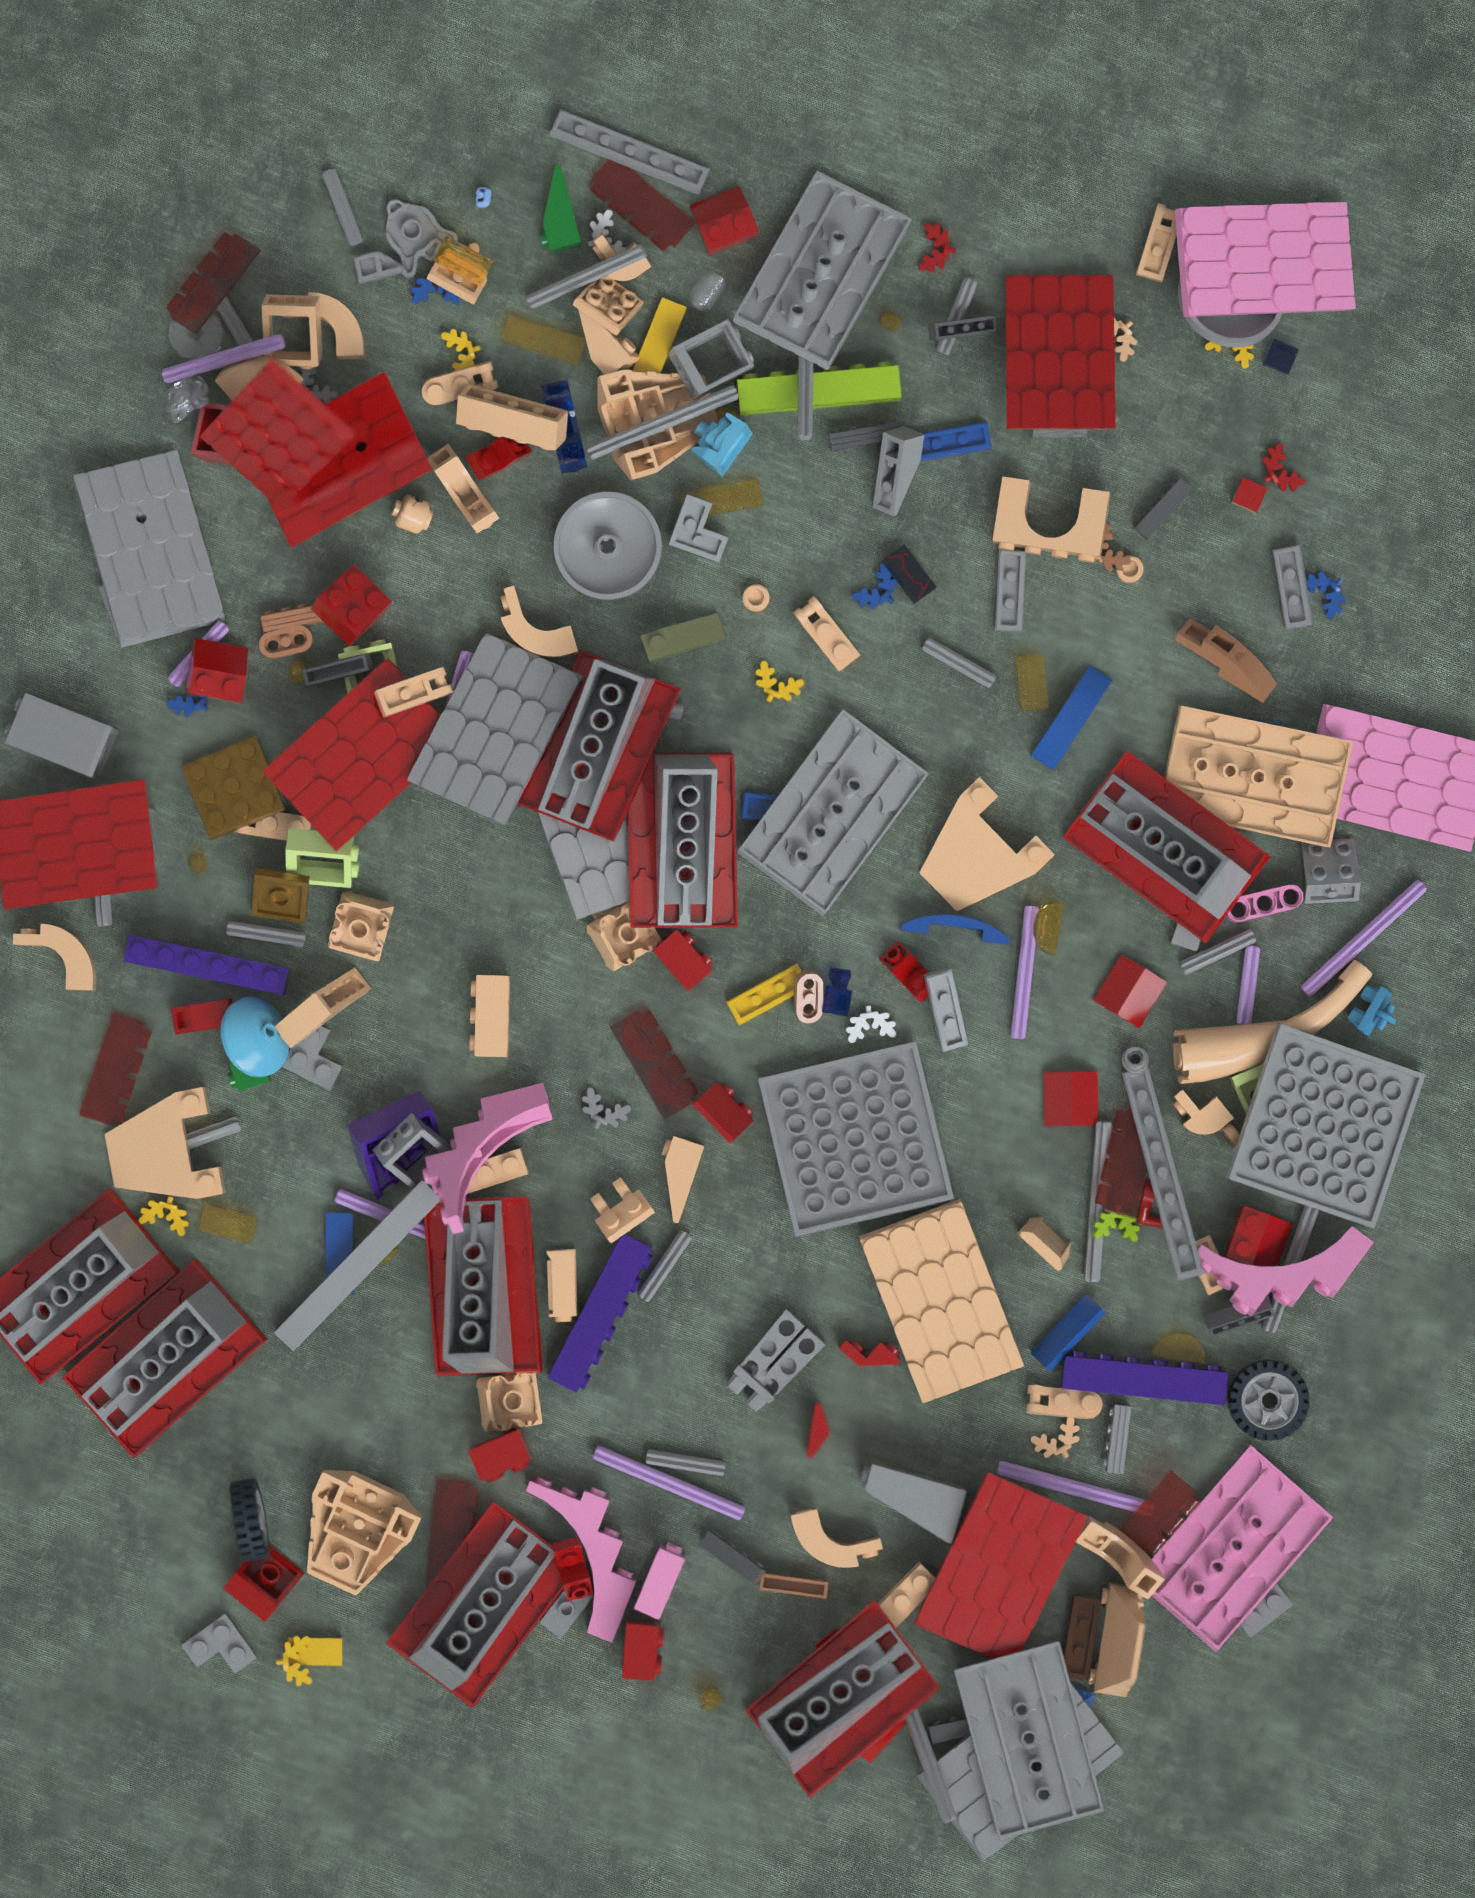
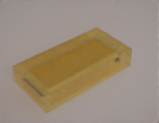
M447 235L433 259L434 262L480 287L494 262Z
M1043 655L1016 657L1021 712L1048 709Z
M206 1204L198 1230L251 1245L259 1218Z

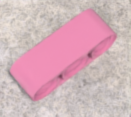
M1285 885L1240 896L1237 903L1244 907L1243 916L1240 918L1234 917L1231 911H1229L1226 918L1231 922L1237 923L1292 910L1302 903L1303 892L1296 885ZM1286 890L1294 891L1297 896V900L1293 905H1289L1283 900V894ZM1260 896H1265L1270 900L1271 906L1268 911H1262L1257 907V900Z

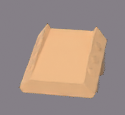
M353 891L342 892L340 902L336 908V917L327 947L379 961L394 906L389 901L356 894Z
M629 901L587 924V933L604 959L605 965L612 971L622 966L630 965L637 957L650 952L662 943L655 928L630 927Z
M1043 1216L1030 1218L1017 1234L1055 1270H1061L1070 1255L1071 1242L1066 1243L1042 1221Z
M536 1373L504 1374L478 1378L476 1388L478 1390L482 1418L481 1425L485 1432L503 1431L510 1428L542 1424Z

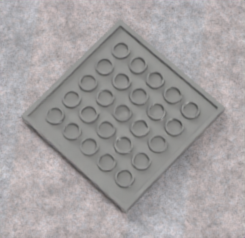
M1277 1023L1226 1178L1375 1228L1426 1075Z
M916 1041L758 1079L795 1237L954 1200Z

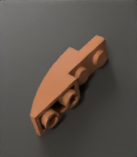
M1190 618L1177 633L1175 641L1220 668L1218 676L1260 702L1264 703L1276 687L1277 683L1254 654L1219 626L1215 625L1212 630H1209Z

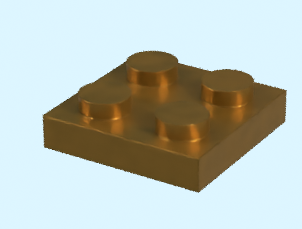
M256 868L251 916L305 924L310 876Z

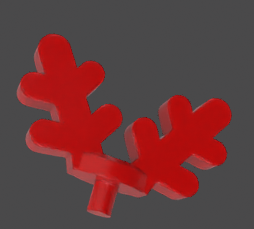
M926 223L924 225V229L928 232L926 239H936L933 242L935 248L944 246L942 253L936 249L932 250L933 258L924 255L923 260L925 262L919 265L920 271L924 272L929 269V272L933 274L935 272V265L938 264L940 269L945 268V260L948 259L949 253H956V248H950L948 230H943L941 234L940 224L937 223L933 227L931 224Z
M1279 443L1275 446V449L1269 448L1267 450L1268 455L1271 457L1270 459L1268 457L1262 459V462L1267 467L1265 471L1268 475L1263 480L1265 483L1271 480L1274 485L1278 484L1282 492H1285L1287 490L1286 485H1289L1291 491L1294 492L1297 490V486L1305 484V479L1297 477L1298 473L1295 471L1291 473L1290 477H1286V470H1283L1279 477L1276 476L1274 470H1280L1283 467L1282 463H1277L1278 460L1286 458V454L1282 453L1283 445Z

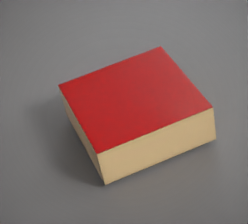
M1243 477L1232 503L1257 513L1268 488Z

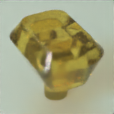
M884 313L881 316L880 326L894 332L899 330L901 325L899 316L890 313Z
M724 406L719 407L718 421L726 417L727 412L737 417V410L731 407L726 409Z
M292 661L290 663L289 679L291 681L302 682L305 679L303 670L306 669V665L304 662Z
M202 852L194 855L193 861H188V866H193V871L203 874L207 869V856Z

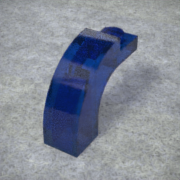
M563 380L542 385L545 405L568 411L566 440L556 450L561 474L577 472L580 469L588 468L568 381Z

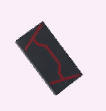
M905 544L882 561L913 604L937 588Z

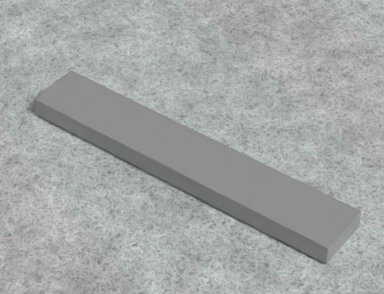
M561 109L550 131V136L697 195H700L710 169Z

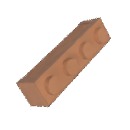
M307 604L297 605V609L292 610L290 607L280 609L281 612L274 613V610L266 611L264 615H261L264 633L297 625L306 626L321 623L323 621L311 610L312 606H307Z
M765 1572L760 1579L759 1590L826 1599L829 1582Z

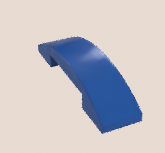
M1089 666L1031 756L1054 770L1109 687L1112 679Z
M958 915L925 916L901 925V931L928 934L929 925L936 924L982 931L981 942L1008 945L1010 940L1002 932L984 922Z

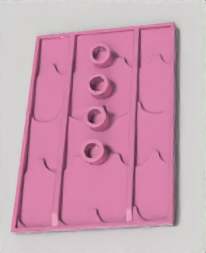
M1347 202L1234 205L1176 209L1175 222L1183 317L1349 311L1356 309L1355 297L1353 295L1354 284L1353 272L1351 270L1352 260L1349 243Z
M1323 704L1316 734L1353 741L1337 819L1471 852L1475 837V741Z
M1250 1446L1152 1558L1165 1578L1152 1594V1597L1185 1624L1212 1650L1217 1652L1333 1519V1516L1254 1447Z

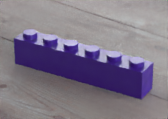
M132 935L128 937L124 962L280 995H286L291 972L289 968Z
M627 1234L620 1237L547 1378L575 1393L579 1387L583 1390L585 1389L591 1377L587 1371L591 1364L597 1366L604 1352L599 1348L604 1339L610 1341L616 1329L612 1323L617 1315L622 1318L629 1304L624 1301L629 1291L635 1293L641 1281L637 1277L642 1267L647 1269L654 1256L649 1253L652 1247Z
M1071 1351L1070 1355L1064 1356L1061 1388L1225 1405L1228 1373L1221 1371L1222 1366L1206 1364L1205 1369L1195 1368V1363L1179 1362L1178 1366H1168V1360L1152 1359L1151 1364L1141 1363V1358L1125 1356L1124 1361L1114 1360V1355L1098 1353L1097 1358L1087 1357V1352Z

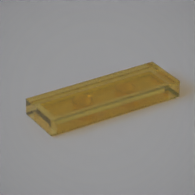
M509 315L501 342L578 366L586 339Z
M759 479L679 493L681 506L686 493L712 501L708 516L763 506Z

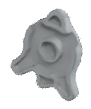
M398 199L388 202L386 206L388 217L385 235L392 250L399 255L401 264L407 267L408 272L402 273L404 277L412 278L415 276L420 257L426 258L429 262H434L441 248L452 247L457 244V234L454 231L441 227L429 209L424 206L403 203Z

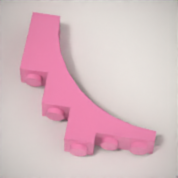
M543 1083L481 1098L482 1110H478L480 1121L454 1127L455 1139L450 1140L452 1150L425 1157L427 1168L422 1169L426 1185L431 1184L434 1193H438L440 1203L445 1204V1208L441 1209L442 1219L445 1225H450L453 1234L464 1231L463 1209L465 1198L471 1182L482 1164L497 1148L513 1136L532 1126L553 1119L549 1098Z
M1351 1226L1338 1242L1321 1254L1303 1262L1272 1267L1241 1264L1219 1256L1203 1245L1198 1249L1203 1272L1205 1274L1210 1273L1217 1278L1218 1284L1224 1289L1235 1291L1229 1300L1233 1303V1307L1243 1315L1248 1314L1252 1316L1269 1292L1274 1294V1299L1284 1306L1288 1304L1290 1307H1293L1310 1283L1314 1285V1289L1319 1294L1333 1299L1374 1242Z
M537 1477L536 1481L531 1479L526 1491L546 1501L561 1513L574 1528L586 1549L594 1582L593 1613L587 1633L613 1642L637 1579L632 1578L633 1573L626 1569L618 1567L617 1571L612 1570L623 1539L619 1537L620 1532L608 1527H605L604 1531L599 1529L610 1498L605 1497L607 1492L591 1487V1490H584L580 1499L576 1497L577 1492L562 1487L560 1491L551 1487L552 1482L540 1477Z

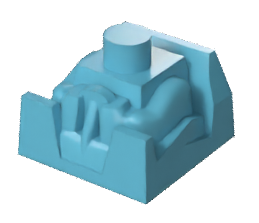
M728 412L725 415L726 417L718 421L719 424L715 422L709 424L705 420L701 421L695 430V434L701 437L698 441L700 446L691 449L698 459L721 477L724 476L753 435L746 423Z

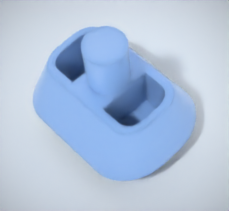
M480 187L476 191L475 205L479 208L487 207L490 204L491 189Z

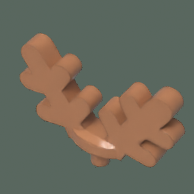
M1106 523L1102 550H1108L1110 546L1105 541L1113 539V535L1109 533L1111 526ZM1108 550L1105 556L1101 554V559L1094 558V562L1098 560L1101 565H1105L1106 569L1111 572L1113 571L1112 565H1115L1119 571H1122L1123 565L1131 564V559L1124 557L1122 551H1118L1116 556L1113 557L1114 552Z

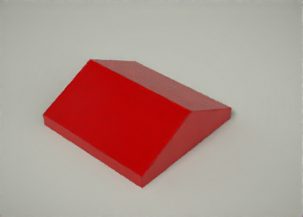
M1121 954L1093 1001L1139 1029L1167 982Z
M1098 1071L1043 1072L1044 1126L1096 1125L1098 1121Z
M815 1400L806 1451V1455L809 1458H813L830 1434L821 1401Z

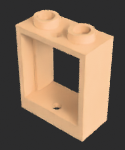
M266 294L262 303L263 338L273 336L272 315L309 317L311 352L274 351L264 354V357L273 358L288 366H299L302 369L318 367L323 356L320 296Z

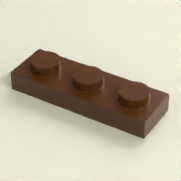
M1079 1595L1073 1596L1064 1653V1661L1069 1678L1089 1681L1101 1599Z

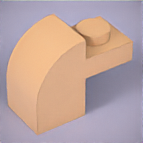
M602 232L593 238L596 245L592 248L601 260L617 255ZM634 241L619 253L637 246L636 242ZM644 258L606 276L618 281L631 280L649 269L651 264L647 258Z
M1183 1090L1172 1096L1176 1101L1173 1104L1175 1109L1182 1117L1186 1114L1189 1117L1181 1125L1192 1133L1212 1134L1234 1119L1217 1097H1214L1202 1108L1198 1109Z

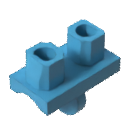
M1366 985L1360 998L1371 1005L1367 1012L1355 1007L1348 1017L1358 1027L1357 1029L1368 1037L1375 1026L1383 1031L1387 1022L1395 1025L1397 1022L1396 1019L1391 1017L1396 1007L1388 1004L1392 994L1382 986L1378 989Z

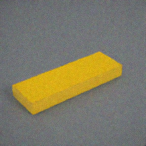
M662 297L638 355L640 359L635 363L633 372H662L687 307Z
M798 963L726 1002L738 1025L749 1021L794 996L795 978L802 972Z

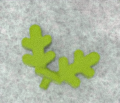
M1116 1205L1115 1212L1108 1211V1214H1098V1218L1103 1220L1101 1222H1093V1227L1096 1229L1092 1236L1094 1238H1101L1102 1235L1109 1236L1108 1227L1121 1230L1124 1228L1121 1237L1129 1238L1131 1242H1136L1138 1240L1136 1232L1140 1230V1227L1131 1224V1222L1136 1221L1135 1216H1127V1213H1120L1121 1206ZM1115 1218H1119V1221H1118L1117 1224H1116V1222H1115V1220H1114Z

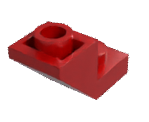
M500 437L488 447L471 453L466 457V460L477 479L481 481L499 473L526 457L532 451L527 443L522 444L514 439Z
M897 941L879 960L921 1003L928 997L924 974L929 972L911 952Z
M232 998L171 1008L175 1035L220 1028L223 1016L232 1004Z
M845 1339L839 1345V1349L858 1366L897 1365L901 1361L897 1357L900 1351L889 1341L885 1345L880 1341L866 1357L862 1354L865 1349L854 1339L851 1342Z
M575 1537L552 1544L567 1601L582 1599L585 1596L594 1594L579 1538Z

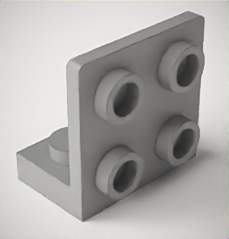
M1332 839L1330 848L1301 842L1305 874V904L1359 901L1361 880L1355 839Z

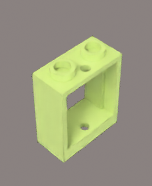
M289 828L285 849L287 873L310 876L309 884L351 888L352 878H357L359 871V862H357L359 845H354V836L336 852L318 831ZM300 855L344 859V863L301 859Z

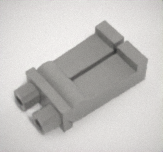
M787 1308L742 1363L735 1367L733 1370L734 1374L727 1384L737 1395L748 1384L754 1392L746 1400V1403L755 1411H758L767 1402L770 1404L793 1377L826 1345L824 1341L806 1327L771 1367L770 1364L805 1326Z

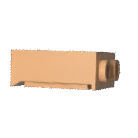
M576 1249L548 1250L547 1254L550 1257L547 1261L549 1310H553V1312H550L549 1317H555V1322H568L572 1320V1316H577Z

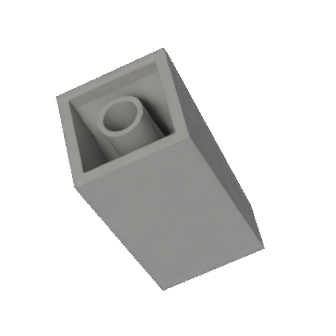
M25 693L23 698L19 697L14 707V712L17 713L13 723H8L4 732V737L7 738L5 743L99 781L118 730Z
M870 1461L869 1466L864 1465L860 1481L864 1484L863 1487L866 1492L942 1540L952 1544L967 1492L965 1487L875 1461Z

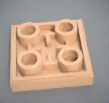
M604 276L589 283L575 299L573 305L617 336L641 309L644 301L638 298L632 291L621 286L614 279Z

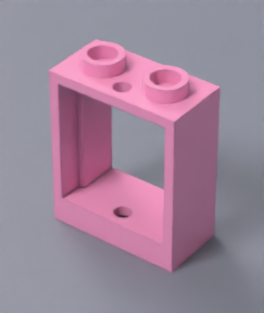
M667 1542L666 1546L660 1544L636 1600L635 1610L660 1619L685 1560L686 1554L681 1553L682 1548L670 1542Z

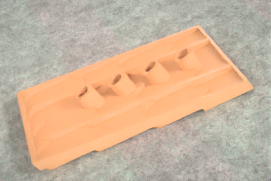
M1179 705L1164 778L1230 827L1330 848L1353 741Z
M961 1198L860 1236L863 1250L922 1403L1024 1366Z

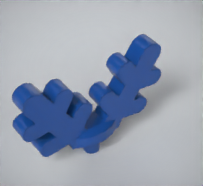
M422 278L416 280L417 284L421 285V287H413L411 289V292L415 294L412 297L414 304L419 303L421 298L423 301L428 300L427 290L430 293L435 292L432 285L433 282ZM440 286L438 287V293L441 294L444 290L446 291L444 296L445 302L451 299L454 305L460 303L457 295Z
M883 563L880 565L881 572L876 573V578L883 580L877 586L879 589L886 590V592L879 596L878 590L874 588L871 595L868 594L866 588H862L861 593H854L852 595L853 600L860 601L859 606L861 608L870 603V609L874 610L878 604H883L886 600L890 604L894 602V599L890 596L898 582L895 579L890 580L892 574Z
M1323 572L1318 574L1320 579H1316L1313 574H1309V580L1306 581L1307 587H1310V593H1314L1318 586H1321V593L1326 591L1328 585L1334 590L1333 593L1325 595V598L1331 599V602L1323 605V608L1328 610L1327 618L1332 619L1335 611L1337 613L1342 612V609L1337 605L1338 601L1342 604L1346 602V599L1340 594L1341 590L1338 587L1343 581L1340 578L1335 582L1331 578L1327 579Z
M195 694L192 695L200 698L196 704L191 696H187V702H183L180 695L176 696V701L169 700L167 702V706L174 709L175 715H179L182 710H185L184 716L187 718L193 711L197 712L200 708L205 712L209 709L205 705L208 697Z

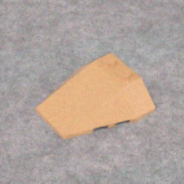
M620 370L598 377L597 409L606 437L693 402L678 373L661 374L651 371L633 372L632 370ZM700 375L701 378L703 379L705 385H707L705 376H704V375ZM711 410L611 452L613 459L630 480L655 474L698 443L701 437L695 434V430L701 421L705 420L709 424L712 422L719 424L716 410Z
M323 1470L312 1494L313 1508L310 1521L311 1537L309 1541L307 1573L356 1596L412 1540L422 1515L404 1494L358 1472Z

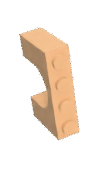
M1002 477L992 540L994 544H998V549L1014 551V547L1025 548V553L1040 555L1041 551L1052 552V557L1067 559L1068 555L1078 556L1079 561L1094 562V558L1101 559L1111 496L1110 492L1083 488L1079 515L1074 527L1060 537L1048 538L1035 533L1027 523L1026 511L1031 485L1030 481Z

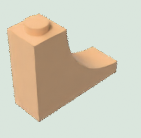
M353 968L312 994L280 1021L275 1028L280 1034L281 1039L292 1048L341 1010L366 994L371 987L357 969Z

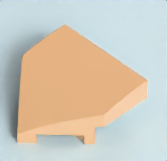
M473 243L465 248H446L444 253L440 254L426 279L474 305L487 282L486 276L489 270L483 265L480 258L478 244Z

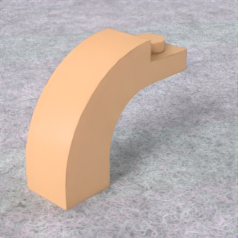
M308 292V296H320L321 320L327 322L335 332L336 356L338 360L365 359L364 337L351 311L335 298L321 293ZM283 316V318H309L305 316Z
M257 356L224 366L215 382L233 401L271 358ZM275 360L298 382L301 383L303 381V378L294 369Z
M449 444L427 458L437 477L476 533L487 529L493 522L499 519Z
M515 587L504 588L505 595L500 596L504 611H510L511 615L501 617L507 633L518 646L543 658L556 659L579 654L571 625L552 631L534 628L525 620L522 614Z
M41 924L40 934H37V929H21L20 934H13V945L47 946L59 953L66 967V990L96 991V969L93 958L87 947L77 936L63 928L49 924Z
M817 1507L790 1513L795 1533L802 1546L813 1557L825 1564L842 1568L859 1566L857 1555L862 1554V1558H869L878 1555V1550L883 1549L880 1536L854 1543H840L831 1539L821 1526Z
M1088 1516L1076 1543L1105 1559L1119 1572L1129 1589L1149 1599L1165 1580L1157 1565L1134 1541L1107 1522L1102 1524Z

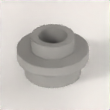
M1130 1047L1122 1055V1065L1128 1072L1140 1073L1148 1066L1149 1056L1140 1047ZM1132 1058H1138L1140 1062L1138 1064H1132L1130 1060Z

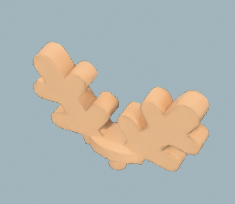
M1114 318V336L1117 335L1119 328L1125 332L1124 335L1117 337L1118 342H1123L1122 346H1118L1115 349L1117 353H1120V360L1125 362L1128 354L1134 355V350L1130 348V343L1137 345L1138 342L1132 337V332L1128 329L1133 323L1129 320L1124 324L1121 320L1116 321Z
M1068 1418L1066 1425L1061 1424L1060 1429L1065 1432V1436L1060 1434L1058 1439L1064 1443V1446L1057 1448V1441L1054 1438L1051 1439L1049 1444L1047 1436L1042 1434L1041 1439L1036 1436L1031 1437V1442L1037 1445L1035 1451L1047 1450L1043 1454L1045 1458L1052 1454L1057 1456L1062 1453L1064 1459L1069 1457L1066 1450L1072 1448L1071 1444L1079 1441L1078 1436L1072 1437L1073 1433L1080 1429L1079 1426H1074V1418Z

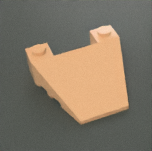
M980 777L959 796L919 872L956 912L1033 876L1055 855L1037 836L1028 842L1017 854L979 816L998 797Z
M206 1087L175 1092L104 1134L114 1187L194 1199L226 1193L221 1167L193 1172L183 1119L211 1114Z
M1108 1582V1588L1103 1587L1101 1594V1604H1105L1106 1616L1099 1661L1096 1662L1095 1669L1090 1668L1088 1684L1092 1685L1093 1692L1126 1697L1127 1692L1130 1691V1686H1133L1137 1678L1145 1627L1144 1610H1140V1607H1143L1144 1603L1142 1596L1129 1589L1126 1584Z

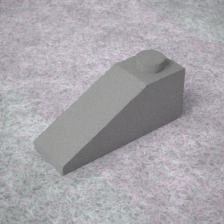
M905 426L883 432L873 508L891 516L897 515L920 463L924 434Z

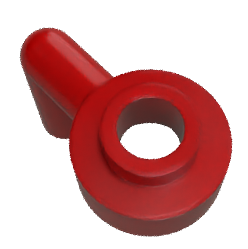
M1145 1180L1144 1185H1138L1136 1200L1140 1201L1137 1221L1141 1225L1163 1229L1160 1217L1149 1215L1154 1200V1193L1151 1182Z

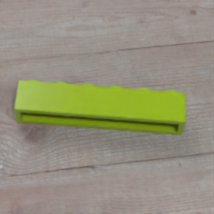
M879 362L873 368H866L865 364H855L849 366L850 370H839V367L833 366L829 370L823 368V372L813 373V409L901 401L899 365L893 366L892 362ZM796 370L795 375H785L784 371L769 373V377L758 378V374L742 375V379L737 380L740 415L798 410V370Z

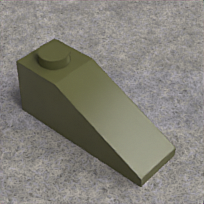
M718 613L640 635L649 664L726 639Z

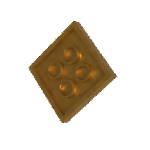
M256 735L181 766L210 840L286 810L277 787L262 772L268 766V763Z

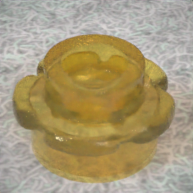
M709 1687L703 1692L699 1698L702 1702L700 1705L701 1709L705 1708L708 1712H712L720 1704L724 1696L719 1692L718 1687L713 1690Z

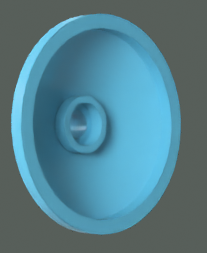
M245 997L237 1000L228 1007L221 1023V1039L228 1058L240 1071L253 1077H265L274 1074L284 1065L289 1053V1046L281 1039L280 1034L275 1028L283 1020V1017L269 1002L257 997Z

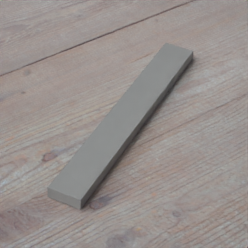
M1149 1067L1140 1073L1124 1072L1122 1077L1176 1279L1180 1281L1204 1275Z
M422 1179L275 1330L274 1334L294 1351L440 1201L438 1193L435 1194L433 1188L429 1184L426 1185L425 1180Z

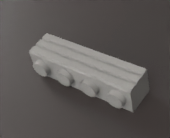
M1113 1404V1407H1110L1109 1417L1112 1420L1111 1424H1108L1107 1434H1110L1109 1441H1106L1105 1451H1108L1107 1458L1103 1460V1468H1106V1472L1124 1473L1131 1406Z

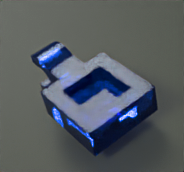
M830 968L829 980L832 986L826 985L822 1012L848 1017L853 990L847 989L851 978V970Z

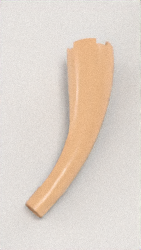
M1353 960L1338 977L1340 982L1323 999L1288 1020L1175 1030L1174 1036L1179 1037V1043H1173L1175 1070H1181L1183 1076L1178 1077L1179 1084L1218 1079L1263 1064L1277 1023L1311 1035L1316 1034L1354 999L1373 974L1360 962Z

